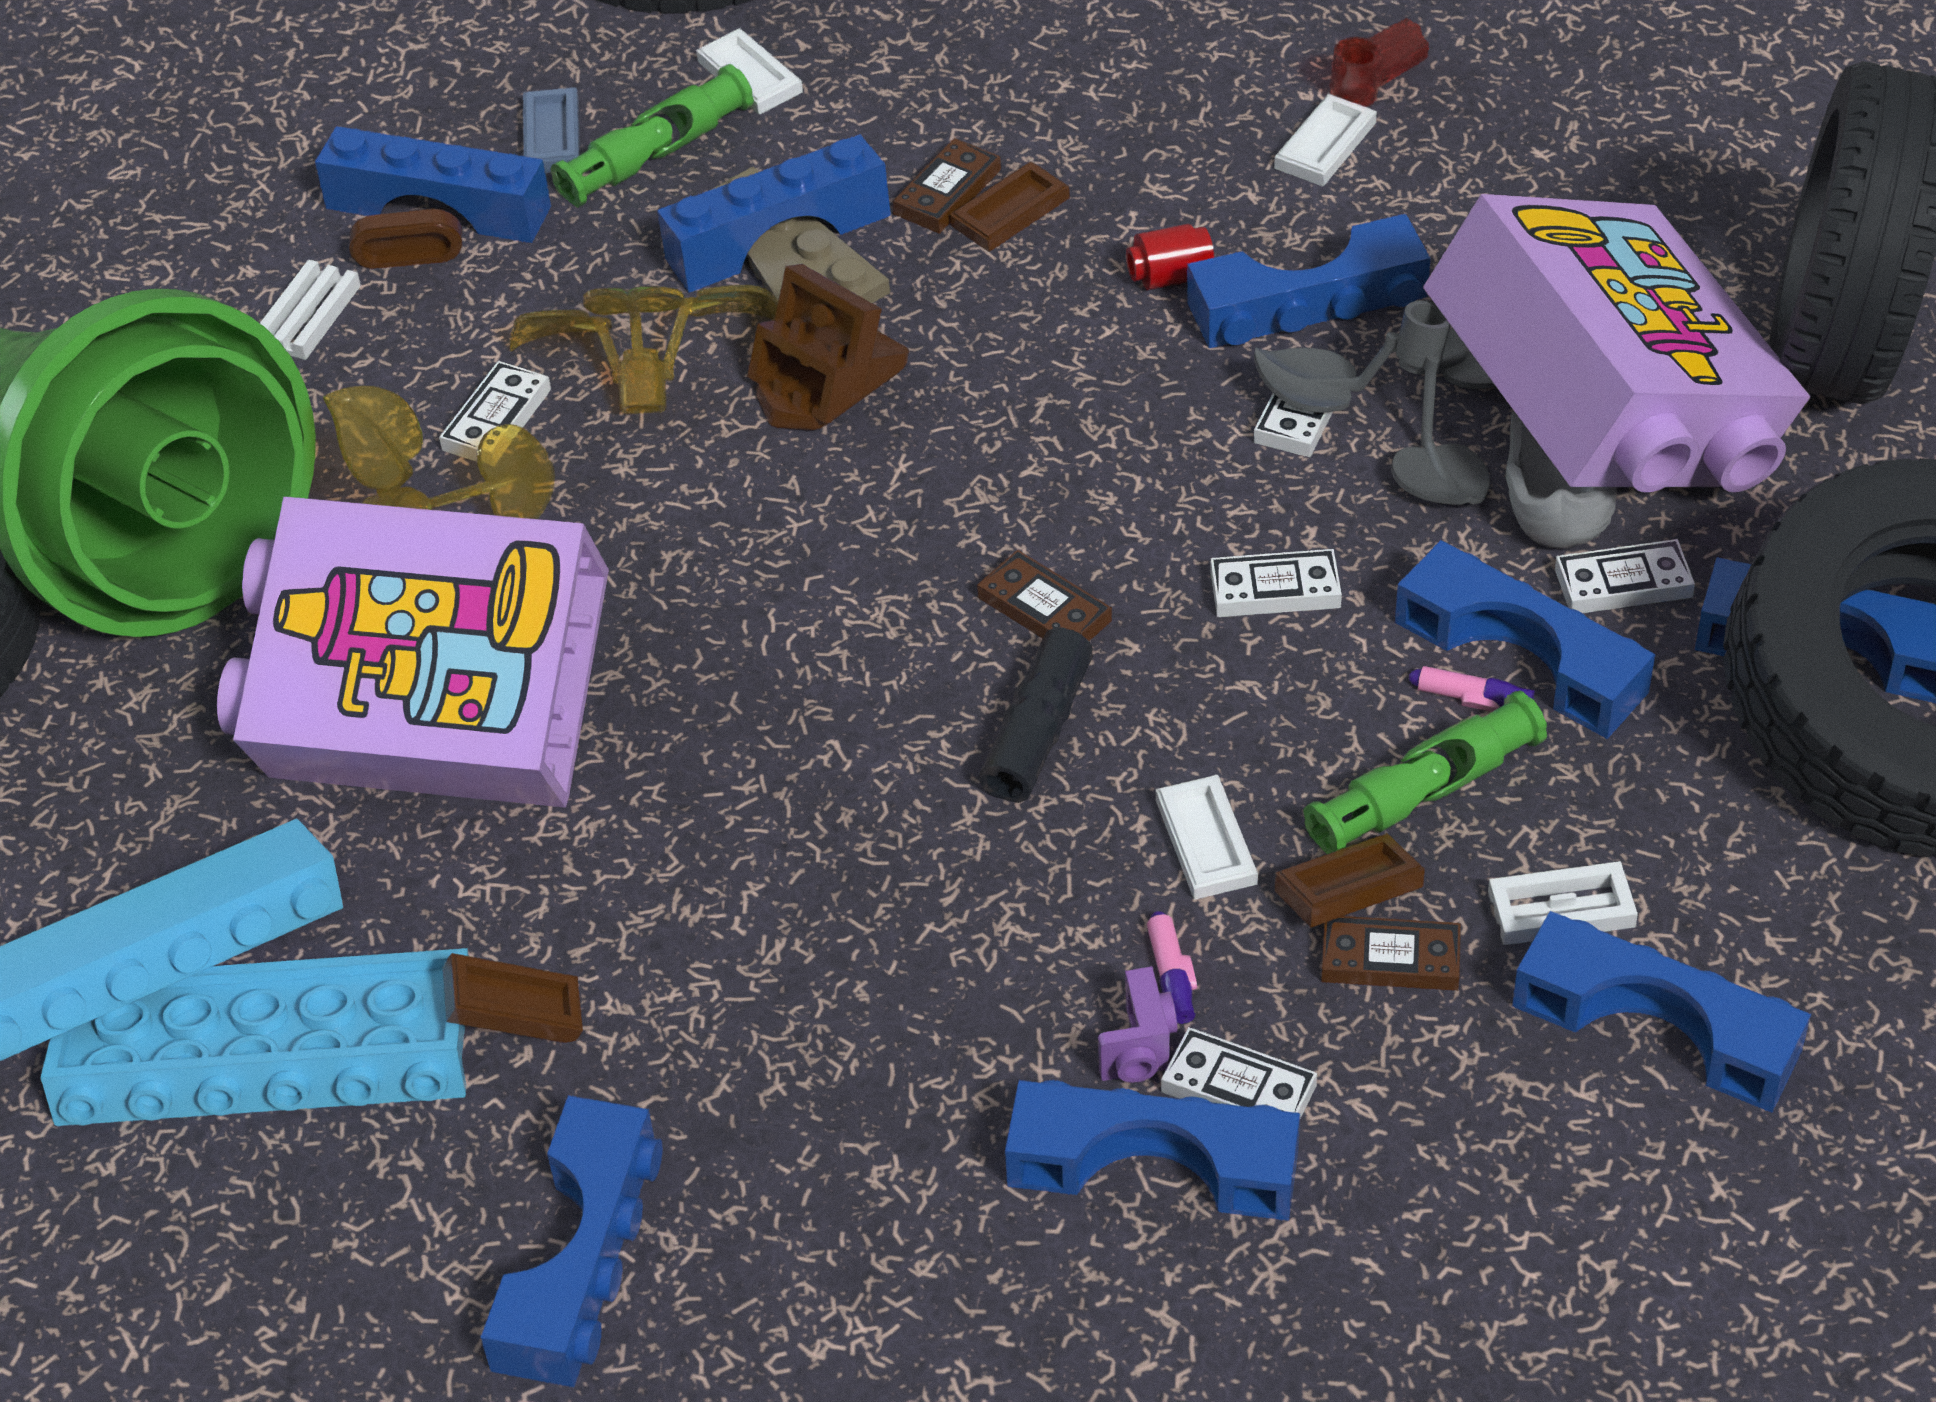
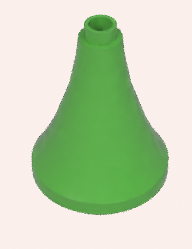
M148 289L117 295L88 307L71 317L58 328L41 332L12 331L0 328V550L14 574L41 601L65 616L96 631L119 636L144 637L177 632L208 620L243 596V569L250 545L257 538L275 540L283 497L308 499L313 478L316 437L313 411L303 378L292 357L268 329L249 315L213 298L177 289Z

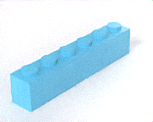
M294 819L0 946V1061L342 909L343 903L333 855L298 819Z

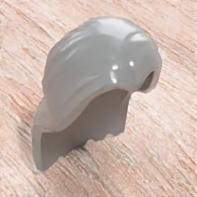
M1512 411L1510 449L1505 477L1509 487L1508 492L1511 506L1521 529L1536 543L1555 549H1568L1588 543L1598 537L1610 524L1611 517L1615 512L1617 487H1570L1515 411Z

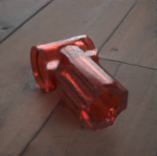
M1405 18L1369 39L1349 37L1340 40L1335 45L1333 51L1329 94L1364 107L1371 106L1377 100L1378 91L1381 86L1427 59L1429 43L1424 38L1421 27Z

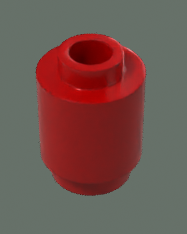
M1191 224L1138 233L1134 236L1133 246L1126 249V262L1130 277L1133 281L1142 280L1146 290L1186 283L1187 264L1214 258L1213 245L1207 229L1204 226L1193 228Z

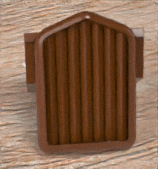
M804 264L785 266L775 320L757 323L747 377L758 383L756 395L771 426L785 429L817 430L832 423L837 417L900 373L907 364L909 349L877 331L882 311L880 307Z

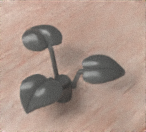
M1414 301L1409 303L1405 307L1399 333L1388 332L1386 334L1384 345L1358 377H1356L1357 373L1354 366L1347 359L1329 350L1301 347L1268 351L1255 348V366L1265 385L1284 402L1296 408L1313 412H1334L1346 409L1350 405L1351 391H1362L1390 354L1395 352L1399 358L1398 363L1404 370L1413 374H1425L1421 426V445L1423 448L1406 447L1395 454L1391 464L1394 480L1406 492L1418 498L1436 503L1462 505L1468 502L1470 504H1479L1487 497L1490 478L1487 467L1482 459L1475 452L1461 444L1449 443L1439 446L1434 444L1432 432L1436 375L1443 374L1447 381L1463 388L1488 389L1496 386L1456 331L1450 329V323L1434 302Z

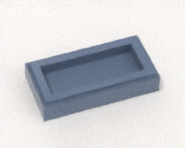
M577 88L523 93L524 156L543 159L545 173H550L552 164L557 161L569 162L580 155L579 98Z

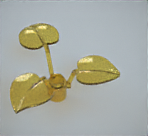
M729 285L705 288L697 291L696 296L684 298L683 292L678 289L662 286H637L629 290L619 287L597 288L584 293L583 305L585 309L597 315L629 313L632 349L623 352V361L620 362L609 329L612 328L611 320L602 316H590L588 312L583 310H543L528 312L518 316L513 323L509 340L510 351L512 352L527 342L549 335L567 332H598L612 369V383L619 385L620 412L626 414L663 412L667 409L665 381L674 380L673 365L688 315L748 313L767 317L774 321L778 299L767 289L754 285ZM679 308L665 357L662 361L658 358V350L643 348L640 312H665Z
M374 386L343 388L328 393L323 397L333 418L338 444L347 467L361 484L367 488L377 489V494L367 497L362 504L432 510L436 507L489 492L490 503L495 516L538 519L550 501L555 483L553 464L549 460V454L542 444L522 427L512 424L500 425L488 430L483 435L477 449V465L485 482L427 498L424 493L412 487H401L413 475V468L408 460L414 458L420 452L423 444V434L419 421L410 405L402 397L389 390Z

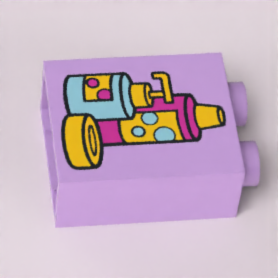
M1481 194L1423 287L1570 487H1634L1640 492H1653L1665 487H1723L1728 492H1740L1750 489L1764 481L1780 465L1786 452V445L1781 437L1810 399V395L1789 369L1780 362V358L1656 205Z
M283 497L275 540L255 539L246 555L242 580L243 599L248 612L258 614L259 618L250 659L233 657L226 663L223 669L217 696V714L220 728L225 734L234 735L233 740L269 778L566 808L609 569L583 523Z

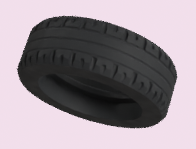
M1865 61L1844 69L1825 112L1790 234L1769 339V346L1780 358V362L1789 369L1807 393L1822 394L1825 397L1839 400L1846 399L1848 402L1863 405L1882 398L1895 377L1916 322L1936 254V76H1928L1924 73L1909 70L1904 71L1903 69L1886 65L1880 66L1879 64Z

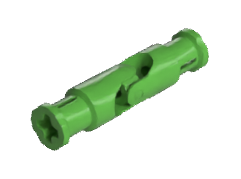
M726 64L719 69L718 76L699 87L689 85L644 111V113L637 116L630 127L609 131L590 142L588 151L569 162L560 160L552 164L550 171L558 193L576 208H579L586 203L588 195L605 185L617 186L634 176L651 155H653L651 159L663 158L716 128L718 119L733 110L745 111L752 107L754 99L752 88L747 78L740 69H737L732 64ZM665 114L676 124L680 131V137L675 143L671 144V124L666 119L654 115ZM589 170L593 171V173L585 177L582 175Z
M1523 691L1512 692L1504 699L1502 707L1483 717L1471 715L1410 749L1401 759L1402 764L1374 768L1352 780L1348 786V791L1324 804L1320 801H1314L1303 809L1305 826L1310 837L1326 854L1346 848V844L1371 830L1375 833L1383 832L1404 820L1422 801L1439 800L1498 768L1503 763L1505 755L1524 744L1537 746L1544 742L1547 738V724L1543 713L1536 702ZM1431 747L1443 749L1453 760L1457 768L1456 776L1448 785L1446 784L1448 783L1451 770L1449 762L1442 755L1428 750ZM1352 813L1350 819L1342 821L1343 816Z

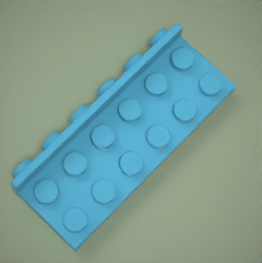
M468 949L212 966L50 1039L41 1081L54 1125H89L93 1123L159 1120L207 1115L223 1116L235 1113L278 1110L293 1111L307 1108L363 1106L378 1103L464 1098L467 1086L462 1064L465 1025L446 1022L442 967L451 953L469 956Z

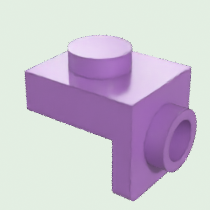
M1153 967L1125 971L1126 1010L1131 1028L1104 1032L1098 1036L1099 1072L1102 1081L1120 1078L1125 1082H1141L1151 1078L1158 1071L1166 1070L1169 1066V1033L1177 1032L1176 1012L1170 991L1159 993Z

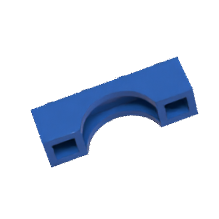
M336 126L315 161L326 209L366 216L378 215L382 213L384 206L396 197L420 195L441 201L457 210L471 223L478 234L532 243L551 208L543 159Z
M861 134L849 139L839 140L825 148L798 158L788 159L782 164L747 177L737 178L731 183L696 196L686 197L675 204L657 210L665 260L688 293L740 274L745 257L756 240L768 229L784 220L798 216L819 217L831 223L839 234L842 235L891 216L885 163Z
M1402 214L1352 226L1351 238L1346 249L1333 261L1313 269L1281 270L1268 267L1255 261L1243 251L1187 264V304L1209 348L1226 344L1241 345L1252 338L1281 331L1296 332L1307 325L1337 318L1352 319L1363 312L1393 305L1403 307L1418 299L1427 298L1428 294L1423 287L1429 279L1431 258L1408 216Z
M1442 540L1398 583L1396 624L1446 651L1465 643L1480 640L1505 641L1531 651L1548 666L1553 674L1556 683L1553 710L1606 739L1612 735L1650 691L1655 659L1653 652L1643 648L1636 641L1625 638L1592 621L1580 611L1570 609L1534 590L1529 584L1516 580L1487 565L1473 554L1463 552Z
M1716 558L1701 610L1695 650L1720 656L1725 655L1726 651L1723 648L1727 618L1731 613L1732 603L1751 564ZM1867 589L1856 593L1840 603V627L1845 646L1861 654L1874 666L1881 677L1885 692L1936 703V604Z
M1549 911L1517 969L1512 1004L1514 1008L1575 1033L1590 1022L1615 1013H1643L1661 1018L1682 1030L1698 1048L1705 1066L1706 1086L1771 1113L1803 1051L1811 1017L1810 1013L1794 1008L1791 1004L1780 998L1764 996L1731 983L1717 973L1701 971L1663 956L1660 952L1649 946L1633 944L1600 931L1586 921L1573 920L1553 911Z
M1019 1080L1005 1149L1007 1187L1078 1195L1085 1183L1097 1171L1112 1162L1133 1156H1158L1181 1163L1195 1172L1208 1186L1218 1212L1289 1221L1299 1148L1300 1113L1281 1111L1269 1105L1245 1107L1211 1103L1200 1097L1176 1099L1142 1095L1134 1090L1124 1088L1108 1091L1073 1087L1056 1080H1048L1041 1083Z
M568 1095L547 1156L556 1190L572 1199L583 1211V1216L573 1239L554 1258L535 1268L503 1275L481 1335L490 1372L574 1387L582 1363L589 1365L594 1363L599 1351L602 1335L601 1322L597 1321L603 1301L613 1302L617 1297L623 1270L622 1260L618 1256L623 1241H634L637 1237L643 1214V1202L638 1197L644 1180L654 1181L661 1165L663 1144L661 1139L654 1138L649 1109Z

